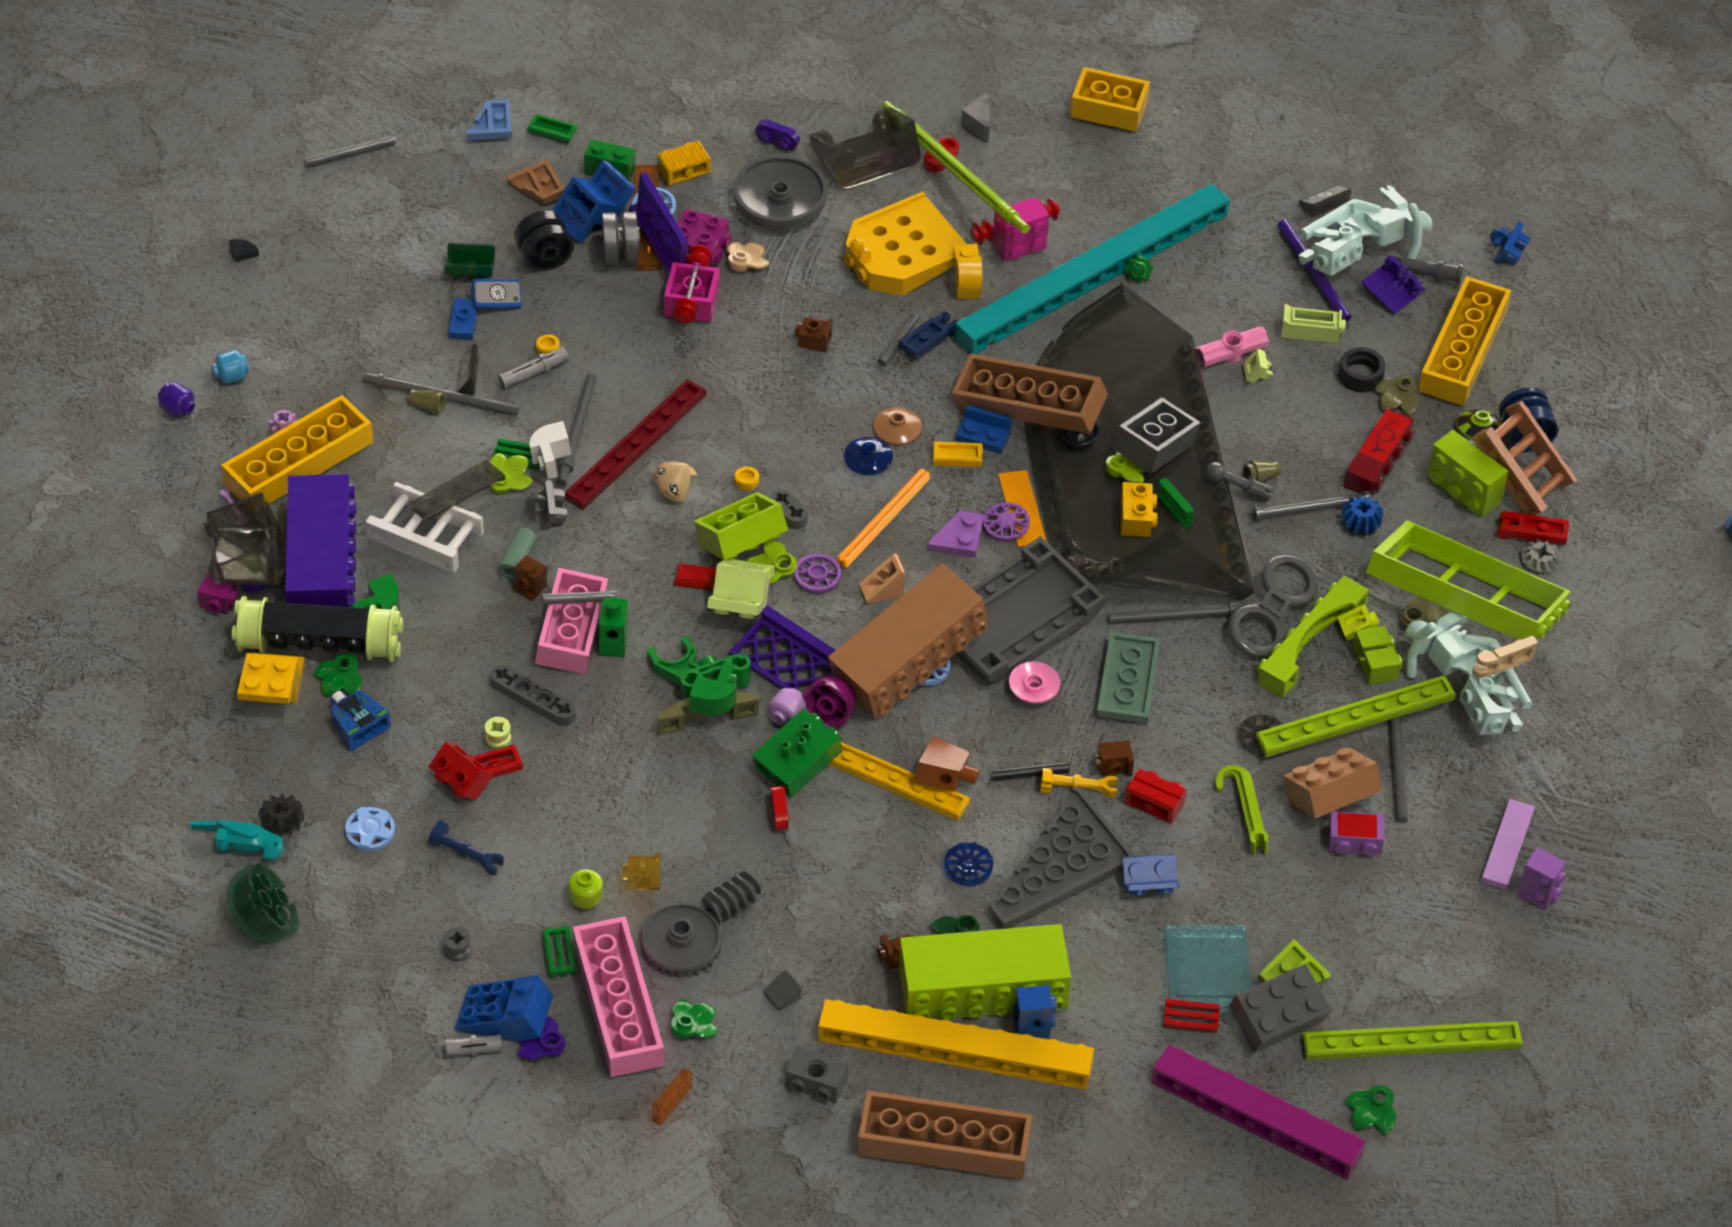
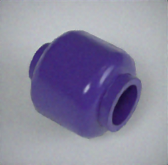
M178 382L167 383L159 391V406L171 416L181 418L184 415L191 414L194 410L195 396L190 389Z

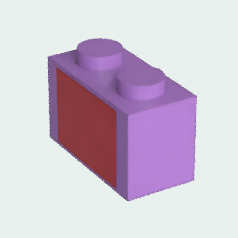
M1331 812L1328 825V852L1381 856L1384 843V815Z

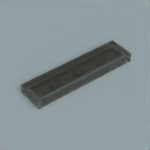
M484 460L410 502V509L427 522L502 479L503 472L488 460Z

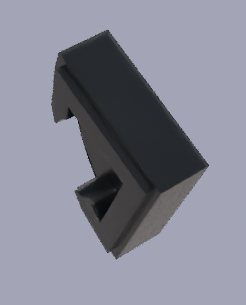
M243 239L229 240V247L237 262L259 256V249L252 242Z

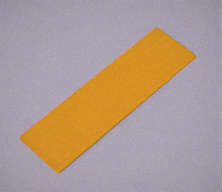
M1027 470L999 473L1005 501L1022 506L1029 514V529L1024 536L1016 540L1019 547L1026 546L1040 536L1047 542ZM1009 509L1008 512L1014 513L1016 510ZM1021 515L1017 516L1016 519H1025V517ZM1016 524V529L1021 531L1023 527Z

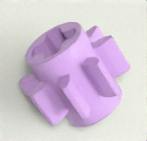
M287 410L273 413L274 420H268L269 430H272L273 435L297 421L296 414H291Z

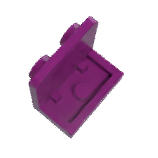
M685 209L677 224L688 241V249L694 245L707 247L712 254L709 260V267L714 268L716 263L721 262L725 247H728L731 243L732 234L729 233V220Z

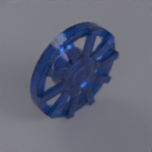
M960 842L958 845L948 849L944 858L945 873L952 881L960 885H979L985 882L993 872L994 862L992 855L987 848L978 845L976 842ZM965 849H971L970 853H967ZM959 850H961V852H962L963 855L961 856L960 854H958V853H956V852L959 851ZM975 850L979 851V853L976 855H974ZM983 855L987 858L979 860ZM951 856H954V857L957 858L958 860H949V859H950ZM980 864H989V868L986 869L980 866ZM948 865H958V866H957L956 868H954L953 870H950V868H949ZM980 870L985 874L979 877L977 872ZM959 871L963 874L962 878L957 877L955 873ZM973 875L974 879H966L967 876Z

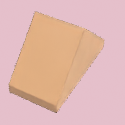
M892 554L859 583L867 603L872 604L904 595L905 572L898 555Z

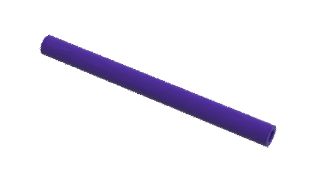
M1283 219L1277 224V227L1299 258V254L1307 249L1289 222ZM1313 260L1303 265L1334 312L1342 310L1341 320L1350 321L1352 318L1351 314L1324 274L1313 268Z

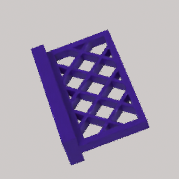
M647 172L640 174L637 203L630 205L629 212H636L637 225L669 278L673 262L687 264L688 241Z
M767 605L761 611L762 617L729 651L730 656L741 654L739 652L744 647L754 646L755 655L748 656L752 671L780 689L795 687V689L799 690V686L811 685L821 678H815L814 669L825 667L831 671L828 656L836 650ZM762 627L771 631V637L757 639L756 634ZM787 642L791 645V650L776 652L775 643ZM772 643V653L758 654L757 645ZM806 654L810 657L811 663L796 665L795 656ZM792 656L793 665L778 667L777 658ZM774 659L775 668L763 669L760 667L759 661ZM812 670L811 679L797 680V671ZM794 672V681H781L779 673Z

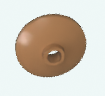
M895 407L883 410L875 417L873 430L877 438L882 442L901 446L912 443L919 437L922 423L914 412L905 408Z

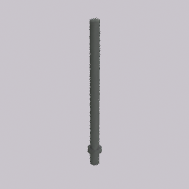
M365 373L363 377V382L375 384L377 388H383L384 386L407 392L411 390H440L446 394L449 401L518 415L520 410L518 405L385 377V374L381 373L379 375Z

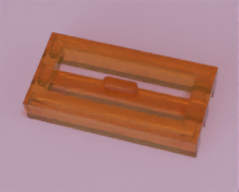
M686 1068L682 1069L652 1105L653 1122L661 1126L693 1088L691 1084V1071Z

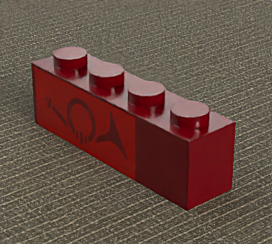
M1387 408L1348 467L1344 488L1359 494L1369 490L1371 496L1375 490L1379 491L1384 483V476L1386 474L1390 475L1395 459L1401 458L1405 449L1404 445L1406 442L1410 443L1414 437L1415 430L1412 429L1414 419Z

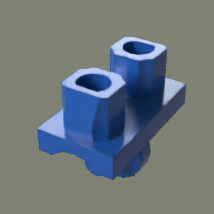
M1519 221L1512 232L1508 233L1507 229L1502 227L1495 228L1490 233V240L1493 246H1501L1493 260L1498 265L1504 259L1514 266L1523 254L1521 251L1524 250L1531 239L1521 232L1524 225Z

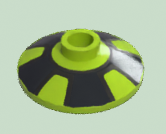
M1477 409L1461 413L1456 422L1459 432L1470 439L1478 432L1490 427L1495 431L1503 424L1501 418L1496 414Z

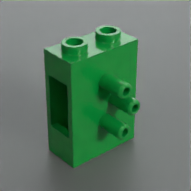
M803 708L752 754L755 769L776 786L784 785L785 794L792 798L843 751L841 736L834 728H827L817 714H810Z

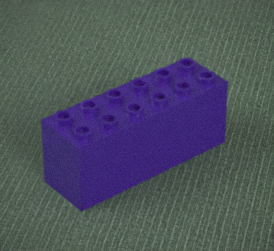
M349 474L288 476L285 582L287 603L352 607V603H355V596L351 595H354L356 591L355 577L351 576H354V572H356L355 557L351 556H354V553H356V539L352 538L356 534V519L352 518H355L357 508L356 500H351L355 499V485L350 484Z

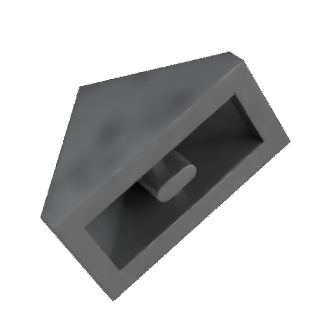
M983 94L964 107L961 114V126L986 143L989 142L990 127L989 94Z

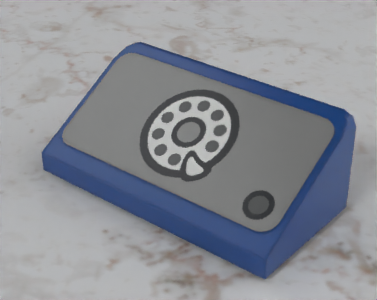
M518 279L473 280L470 293L475 308H521V291Z

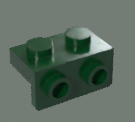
M448 243L445 274H451L452 277L457 278L473 275L479 279L493 276L495 268L494 244Z

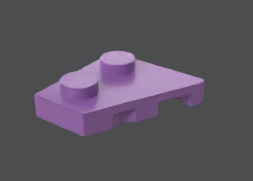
M959 511L929 541L928 551L976 558L984 514Z

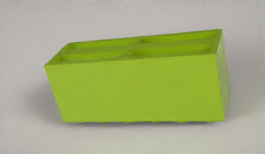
M1062 924L900 938L899 975L905 1014L922 1015L926 1018L937 1020H952L962 1017L977 1018L986 1015L1003 1016L1014 1013L1016 988L1049 985L1051 996L1056 997L1057 1011L1068 1008L1071 973Z

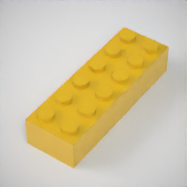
M1466 276L1422 370L1418 392L1462 406L1465 405L1506 315L1512 290Z
M341 395L221 465L223 483L252 513H255L288 493V476L319 475L372 444V423Z

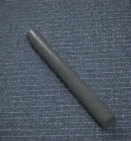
M389 136L304 158V163L306 167L384 148L395 145L394 136Z

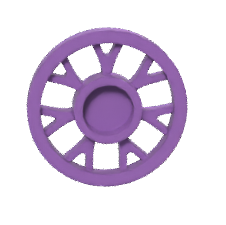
M1011 502L999 503L987 510L984 515L983 526L985 532L991 538L1009 542L1017 540L1026 534L1030 526V518L1027 511L1018 504ZM1003 509L1004 512L999 514L997 510ZM1009 509L1016 510L1014 513L1008 512ZM1021 515L1025 517V519H1016L1017 516ZM989 517L997 518L994 521L988 520ZM1016 524L1022 526L1023 529L1021 531L1017 530ZM997 525L998 529L995 532L990 530ZM1011 531V535L1003 536V532Z
M810 554L797 562L794 578L802 589L811 593H823L832 590L838 585L841 579V568L838 562L828 555ZM815 560H823V563H815ZM804 563L809 565L808 570L802 567ZM832 564L835 568L828 571L827 567ZM799 575H808V577L800 579ZM828 576H833V577H836V579H835V580H831V579H828L827 577H828ZM809 582L815 583L813 586L807 585ZM824 582L826 586L820 587L819 583Z

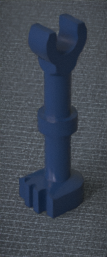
M441 820L437 822L429 835V844L435 847L443 844L457 851L459 856H467L481 863L488 874L496 876L497 867L492 864L497 863L503 866L504 857L501 854H485L471 847V843L467 841L461 842L449 836L450 826Z

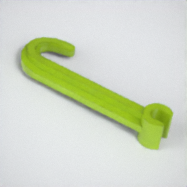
M1236 765L1226 766L1218 771L1216 775V789L1218 792L1223 791V779L1225 777L1231 776L1235 778L1249 834L1250 853L1256 856V847L1261 846L1266 855L1268 853L1269 835L1264 831L1252 777L1243 767Z

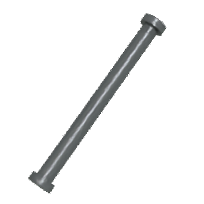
M1369 490L1363 491L1362 494L1266 508L1256 506L1253 507V516L1255 521H1261L1262 518L1342 507L1350 497L1356 499L1360 495L1362 498L1370 496L1371 499Z

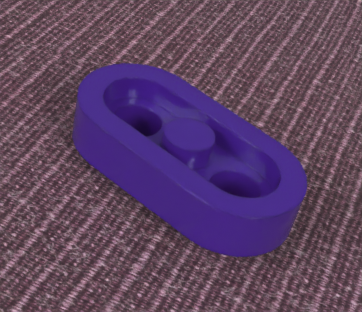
M768 119L761 120L755 128V133L759 140L784 150L792 151L800 142V136L797 131Z

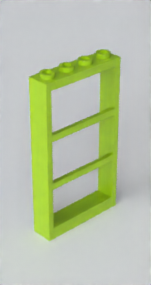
M1408 520L1373 551L1366 571L1369 575L1517 640L1533 636L1536 640H1542L1546 632L1551 631L1554 623L1559 622L1562 614L1566 615L1571 605V601L1568 600L1571 591ZM1409 549H1412L1450 566V568L1438 578L1403 563L1399 559ZM1459 571H1462L1501 589L1488 600L1451 584L1449 581ZM1509 593H1512L1547 608V610L1536 621L1501 606L1499 603Z

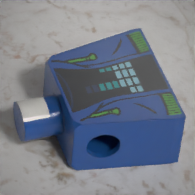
M337 691L331 696L330 702L333 704L330 708L332 725L350 752L391 728L389 711L364 692L356 691L347 697L342 691Z

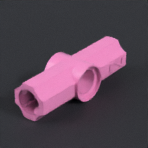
M1257 327L1242 333L1228 331L1224 333L1222 339L1196 347L1197 362L1201 367L1221 361L1234 363L1241 359L1242 354L1268 346L1269 339L1263 327Z

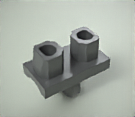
M545 480L543 491L539 493L533 492L525 501L527 510L534 512L535 515L540 514L541 529L549 530L551 524L563 525L567 518V509L555 507L563 505L565 499L564 490L553 488L551 480Z

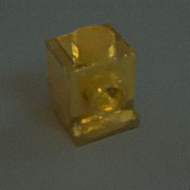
M655 853V856H629L628 863H623V879H628V890H660L661 853Z

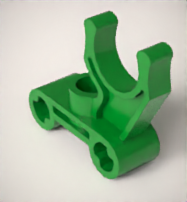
M689 636L681 638V649L686 655L676 661H665L657 655L655 648L647 649V661L652 665L654 673L681 686L682 700L689 698L697 676L717 680L724 661L734 663V674L737 675V688H744L751 683V663L748 656L735 654L717 660L714 656H706L697 663V648L691 643Z

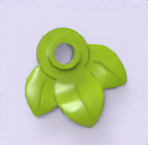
M1119 452L1107 458L1106 470L1111 476L1123 477L1125 480L1134 483L1144 482L1142 472L1146 470H1143Z
M501 453L496 454L489 463L491 475L489 476L488 483L490 488L498 494H504L510 489L521 491L528 488L533 483V480L525 475L528 467V458L517 455L507 459Z
M775 540L765 541V553L747 560L749 562L775 566L774 576L770 578L769 584L777 582L781 577L791 576L797 568V561L794 556L787 553L785 546ZM783 564L789 565V566L786 567V568H782V567H781V565H783Z

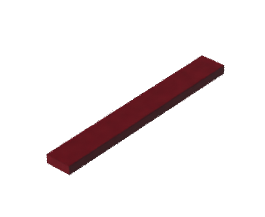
M689 379L685 380L564 492V500L584 510L706 396V389Z

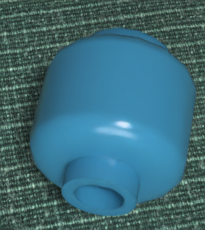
M237 350L216 355L215 363L211 364L214 378H220L223 384L242 381L245 379L246 373H249L245 354L241 355Z

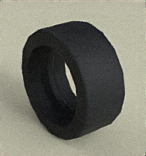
M1364 347L1352 348L1341 357L1338 377L1341 383L1352 391L1371 392L1384 379L1386 363L1377 351ZM1363 364L1375 370V373L1366 376L1353 373L1348 367Z

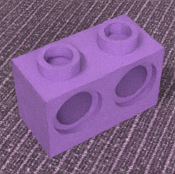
M1537 847L1525 864L1518 897L1546 911L1551 902L1556 903L1561 896L1562 889L1560 887L1566 878V873L1563 872L1566 861Z

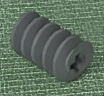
M743 870L739 876H733L731 881H725L722 886H717L713 891H708L705 897H702V904L705 910L714 916L718 924H721V914L726 919L731 918L730 910L734 914L740 912L738 904L746 909L748 907L747 899L753 904L756 903L757 897L755 894L760 895L761 888L755 877L749 871Z

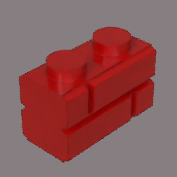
M1139 768L1134 779L1131 780L1126 789L1125 803L1172 824L1185 804L1187 789L1183 788L1176 781L1169 782L1160 778L1154 771H1145Z

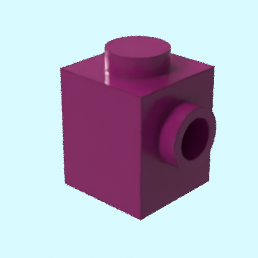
M210 573L206 574L197 591L199 607L214 613L228 615L232 606H235V601L239 600V592L237 591L235 580Z

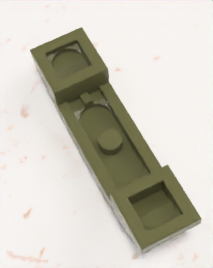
M737 692L735 705L726 713L731 712L734 720L759 715L758 695ZM689 698L671 705L657 716V732L660 736L684 731V722L711 716L689 712Z

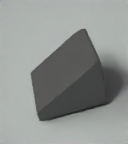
M784 970L763 990V993L780 1011L801 998V986L787 970Z

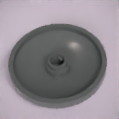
M769 155L751 161L740 170L734 182V199L739 210L756 223L778 228L793 227L812 220L822 211L827 201V182L823 173L814 164L805 159L791 155Z

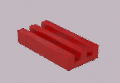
M515 744L472 756L494 774L492 778L523 770V763Z
M1166 998L1163 1027L1217 1033L1220 1004ZM1170 1008L1185 1009V1010H1195V1011H1204V1012H1213V1014H1211V1013H1202V1012H1193V1011H1184V1010H1175V1009H1170ZM1170 1016L1195 1020H1210L1213 1021V1024L1172 1020L1169 1018Z

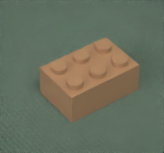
M1342 748L1336 754L1318 758L1312 764L1296 767L1292 772L1283 775L1289 803L1315 819L1382 791L1377 762L1352 748Z

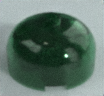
M262 863L257 865L250 864L232 877L226 889L225 901L233 924L244 936L257 943L272 944L283 940L297 931L299 917L295 903L289 905L288 897L282 890L286 888L283 881L273 870ZM284 907H286V908L289 910V913H290V921H289V916H288L286 910L284 909Z

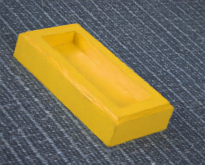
M934 441L933 465L982 467L983 443Z

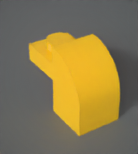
M954 244L957 300L980 299L982 290L981 256L979 257L978 244Z

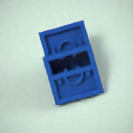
M602 161L591 180L573 176L552 211L560 215L567 231L577 242H584L595 223L603 225V213H615L618 219L636 187L609 162Z

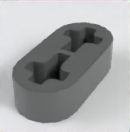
M783 489L774 491L771 494V499L781 503L787 526L792 529L805 527L808 521L807 509L789 491Z

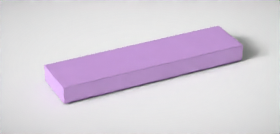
M1509 799L1481 883L1507 891L1535 806Z

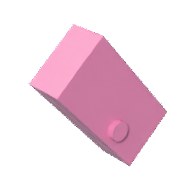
M558 568L552 594L606 591L608 578ZM602 602L549 604L538 643L535 664L585 675L601 614Z

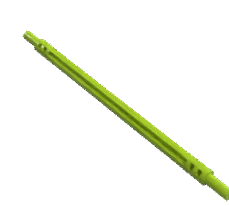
M888 101L882 104V108L900 128L1008 224L1014 225L1022 233L1029 231V225L1020 218L1018 212L901 109H896Z

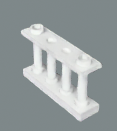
M395 482L393 485L395 503L383 519L372 515L369 516L365 522L367 538L454 574L459 567L457 549L470 532L479 536L484 534L483 517L475 512L467 511L415 490L411 486ZM404 506L417 510L404 528L392 524ZM426 515L439 519L426 537L413 533ZM448 523L460 528L448 545L435 542Z

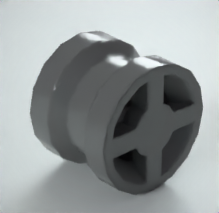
M461 927L447 930L443 938L444 951L447 958L457 962L467 959L471 954L469 932Z

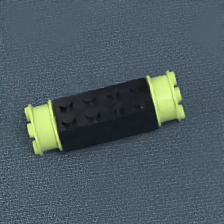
M242 596L241 600L235 601L234 613L237 616V625L232 627V640L235 641L239 652H243L244 649H259L260 653L264 654L269 643L272 644L273 648L277 649L297 646L298 649L306 651L313 650V647L323 648L326 652H338V649H347L348 652L353 654H363L366 651L368 661H371L373 657L388 658L389 662H393L395 657H400L401 643L398 642V633L403 631V618H401V613L398 611L397 606H393L392 609H377L376 605L372 604L370 610H368L367 608L269 602L268 597H264L263 601L248 600L247 596Z

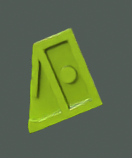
M1293 939L1257 978L1264 983L1304 964L1307 965L1317 984L1327 981L1331 974Z

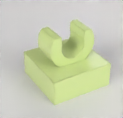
M1257 348L1243 363L1246 381L1255 383L1259 378L1268 380L1273 375V372L1268 370L1271 363L1266 359V353L1263 350Z

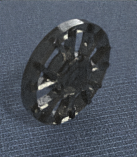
M1259 714L1248 717L1240 725L1238 733L1239 742L1249 753L1265 756L1262 749L1254 748L1255 745H1259L1256 740V732L1269 729L1273 724L1276 726L1283 724L1278 719L1269 715ZM1256 721H1264V725L1257 726ZM1246 726L1252 728L1253 733L1244 730ZM1252 738L1253 741L1247 743L1245 739Z

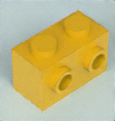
M1122 483L1120 496L1121 536L1151 537L1152 527L1156 528L1157 513L1153 512L1157 505V494H1153L1152 484Z

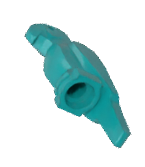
M227 820L190 821L192 830L217 832L215 841L218 852L234 850L240 853L252 854L263 851V858L265 860H276L283 854V839L256 824Z

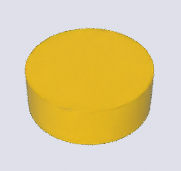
M542 335L536 341V351L539 355L550 353L560 347V341L554 335Z
M752 467L739 468L735 472V485L737 488L744 491L755 489L759 485L758 471Z

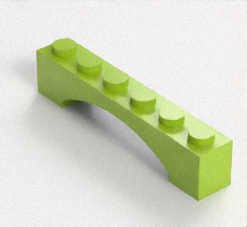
M1343 576L1338 583L1334 582L1330 586L1327 595L1317 600L1313 610L1303 615L1296 629L1292 628L1288 632L1285 641L1282 644L1278 643L1274 647L1271 656L1267 660L1263 659L1257 668L1259 673L1257 684L1284 698L1297 683L1299 666L1295 665L1304 646L1317 633L1339 622L1338 616L1363 604L1367 605L1369 589L1346 576Z

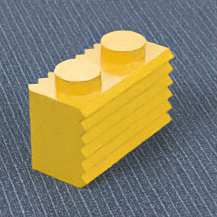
M697 140L696 142L679 146V148L675 147V149L664 150L662 153L659 152L657 154V169L667 185L670 186L710 173L711 158L700 141Z

